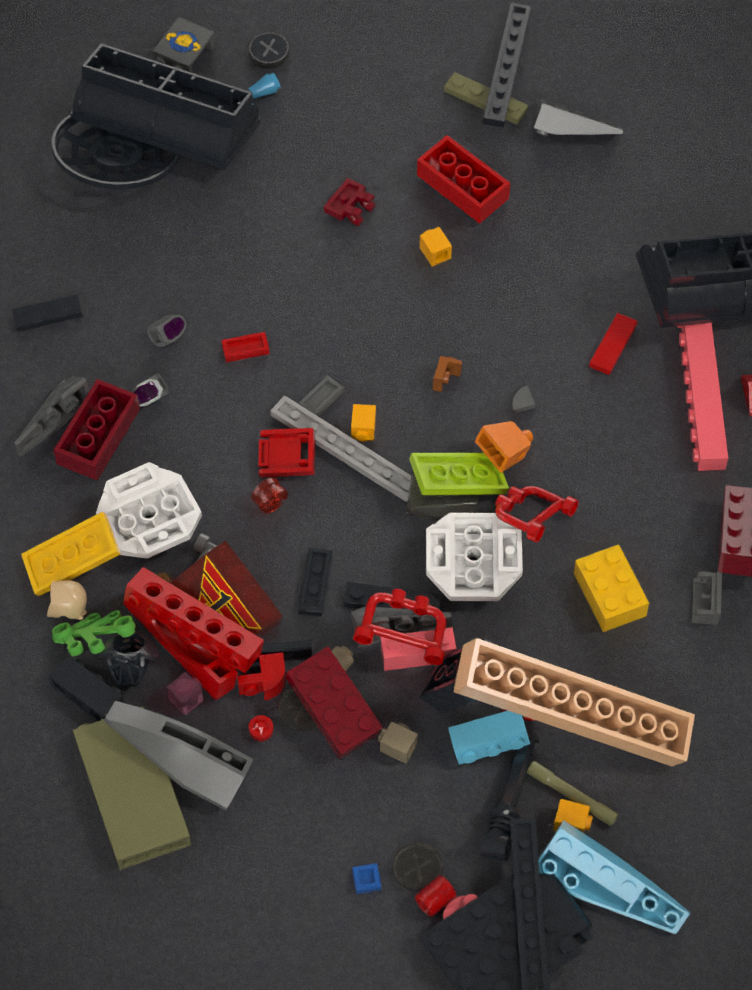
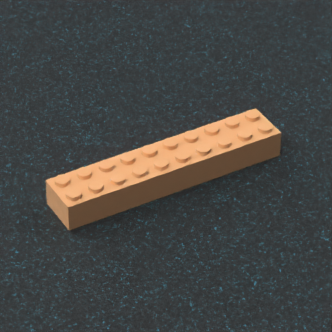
M478 638L463 645L454 687L455 693L669 766L687 762L694 714Z

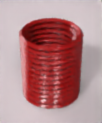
M440 875L427 884L417 895L415 894V900L419 907L431 917L437 914L448 902L450 903L452 899L456 898V891L446 878Z

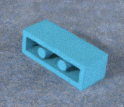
M504 711L448 728L459 765L472 763L477 759L487 756H496L501 752L511 749L517 750L530 744L522 715L511 711Z

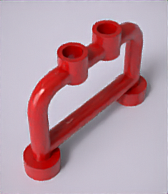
M512 486L507 496L501 494L497 498L495 514L504 523L526 532L527 539L537 543L544 534L545 526L542 523L559 510L569 517L573 516L578 508L579 501L571 496L564 499L536 486H526L521 489ZM528 495H534L553 503L529 522L522 521L508 514L516 503L522 504Z
M393 589L391 594L379 592L369 598L362 624L356 627L353 639L355 642L369 645L372 643L374 635L425 649L424 660L429 664L440 665L443 663L445 652L441 649L446 628V618L440 609L429 605L427 597L419 595L413 601L405 598V591ZM385 602L396 609L406 608L412 610L417 615L427 614L433 616L437 621L433 641L372 624L377 603Z

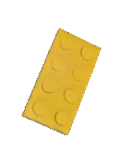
M102 511L21 555L34 594L39 597L51 590L52 581L72 580L121 553L108 517Z

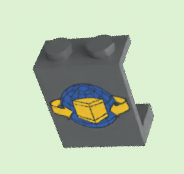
M178 17L153 50L154 61L192 73V65L204 48L212 51L216 46L215 33Z

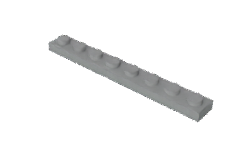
M285 395L270 411L272 417L291 429L314 428L316 445L416 509H419L430 496L421 494L416 478Z

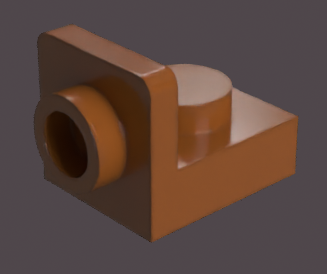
M440 356L433 379V390L442 392L443 385H448L450 375L460 376L462 361L453 357Z

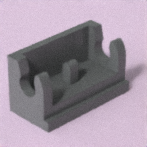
M698 572V578L693 579L692 623L718 625L721 616L722 572Z

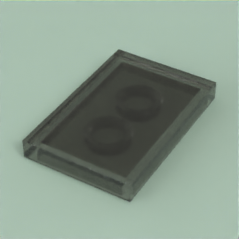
M412 471L406 513L439 521L449 513H477L479 495H422L414 471Z

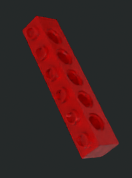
M142 567L126 585L124 600L131 606L139 608L151 618L167 625L172 631L180 633L192 643L208 650L210 654L226 661L231 667L246 673L261 655L263 639L146 568Z

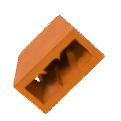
M509 421L482 426L475 443L501 473L524 459L531 447L533 434L530 430L521 431L514 422Z

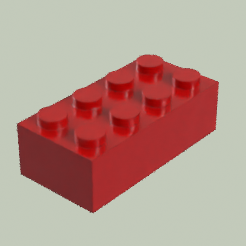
M448 135L417 159V176L479 224L509 199L510 182Z

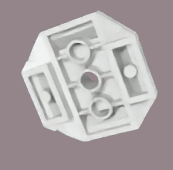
M150 462L106 481L104 493L96 511V515L102 511L107 515L121 553L120 555L139 558H150L189 540L202 517L201 510L182 476L172 471L158 468L157 465ZM149 515H152V516H153L152 518H145L146 516H149Z
M449 513L436 524H432L426 529V575L450 601H499L522 576V531L498 519L495 513ZM476 557L478 560L473 561L469 558Z

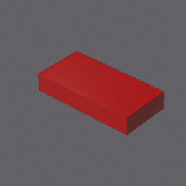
M265 332L221 340L226 362L270 354Z

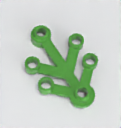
M118 610L110 612L103 618H101L99 613H93L72 626L69 623H61L52 629V639L55 643L66 644L70 655L77 656L84 651L81 642L75 641L74 638L82 637L88 643L91 653L98 654L105 649L102 640L97 639L94 635L118 633L122 637H129L135 632V624L131 616L122 617Z

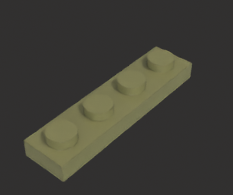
M454 72L444 86V92L485 110L490 88ZM510 98L506 120L518 125L528 111V105Z

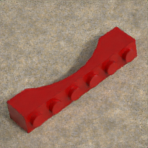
M126 600L123 601V605L215 700L234 689L238 672L229 663L217 656H213L208 650L192 643L180 633L172 631L167 625L151 618L139 608L131 606Z

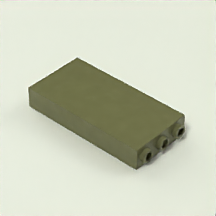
M103 719L92 724H82L73 730L119 870L191 845L188 829L169 776L106 724Z

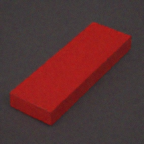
M617 313L592 357L589 367L610 375L636 329L638 321Z

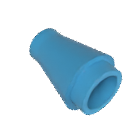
M267 73L253 86L249 87L248 90L253 92L252 98L256 99L276 93L281 86L274 73L270 75Z

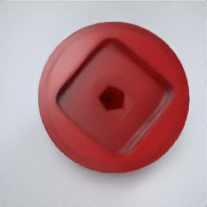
M259 715L250 721L249 733L254 740L266 741L272 736L274 729L270 718Z

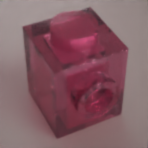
M186 672L167 686L170 701L184 715L203 701V686L195 676L191 678Z

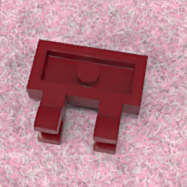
M347 178L324 205V213L341 221L348 217L351 223L359 227L363 222V218L360 217L362 210L354 206L359 202L364 209L371 212L375 207V203L372 202L374 195L366 193L364 185Z

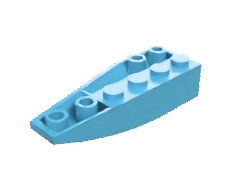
M564 820L539 857L540 874H555L567 891L576 898L673 934L679 931L690 915L687 909L651 880Z

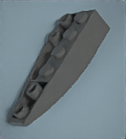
M115 701L104 720L106 724L181 787L225 811L253 761L251 757L204 732L164 715L133 705Z

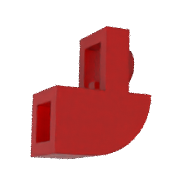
M283 652L260 655L261 673L237 676L239 695L254 696L264 692L265 701L279 695L286 683Z

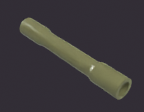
M534 761L530 765L527 774L544 785L555 789L573 802L590 806L589 812L610 827L615 823L619 815L618 813L560 779L538 762Z

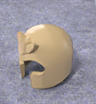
M70 580L52 581L50 590L51 603L48 608L47 617L60 618V616H66L69 619H83V616L87 614L85 610L87 595L83 586L78 582Z

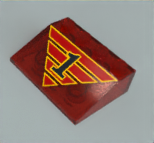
M226 541L206 553L170 583L258 637L263 636L281 622L282 614Z

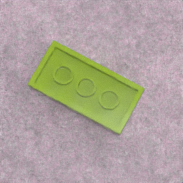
M412 453L409 458L422 495L506 494L509 490L503 472L500 473L484 453Z

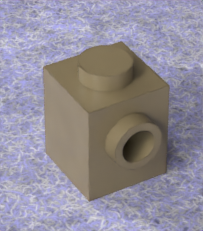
M391 721L387 729L383 728L379 735L380 752L407 764L418 744V734L402 723L396 724Z

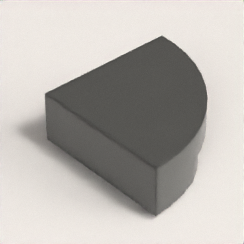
M528 386L517 391L512 402L513 414L534 409L535 402Z

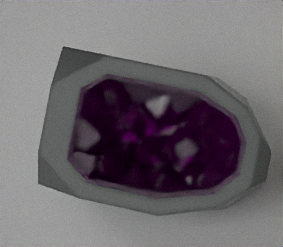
M166 315L147 327V334L151 342L157 347H164L174 342L183 334L187 323L181 315Z
M156 373L135 385L131 392L138 395L139 406H147L167 395L169 390L162 376Z

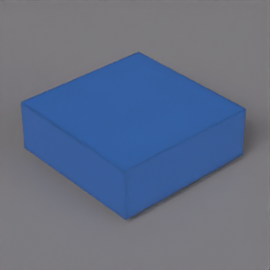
M377 863L352 867L356 894L381 890Z

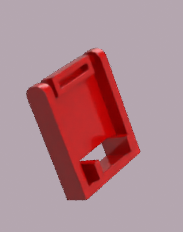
M314 428L260 431L261 438H269V440H259L258 466L260 468H268L259 470L260 477L315 475ZM301 443H309L308 460L301 459Z

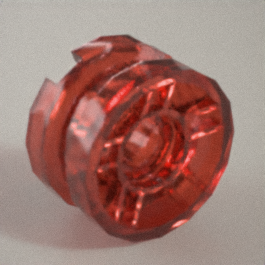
M269 478L255 488L251 499L255 504L259 505V509L264 514H269L283 505L281 501L283 498L287 500L288 491L281 486V483L276 478Z

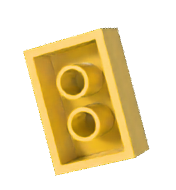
M619 545L575 560L574 575L603 632L647 616L649 601Z

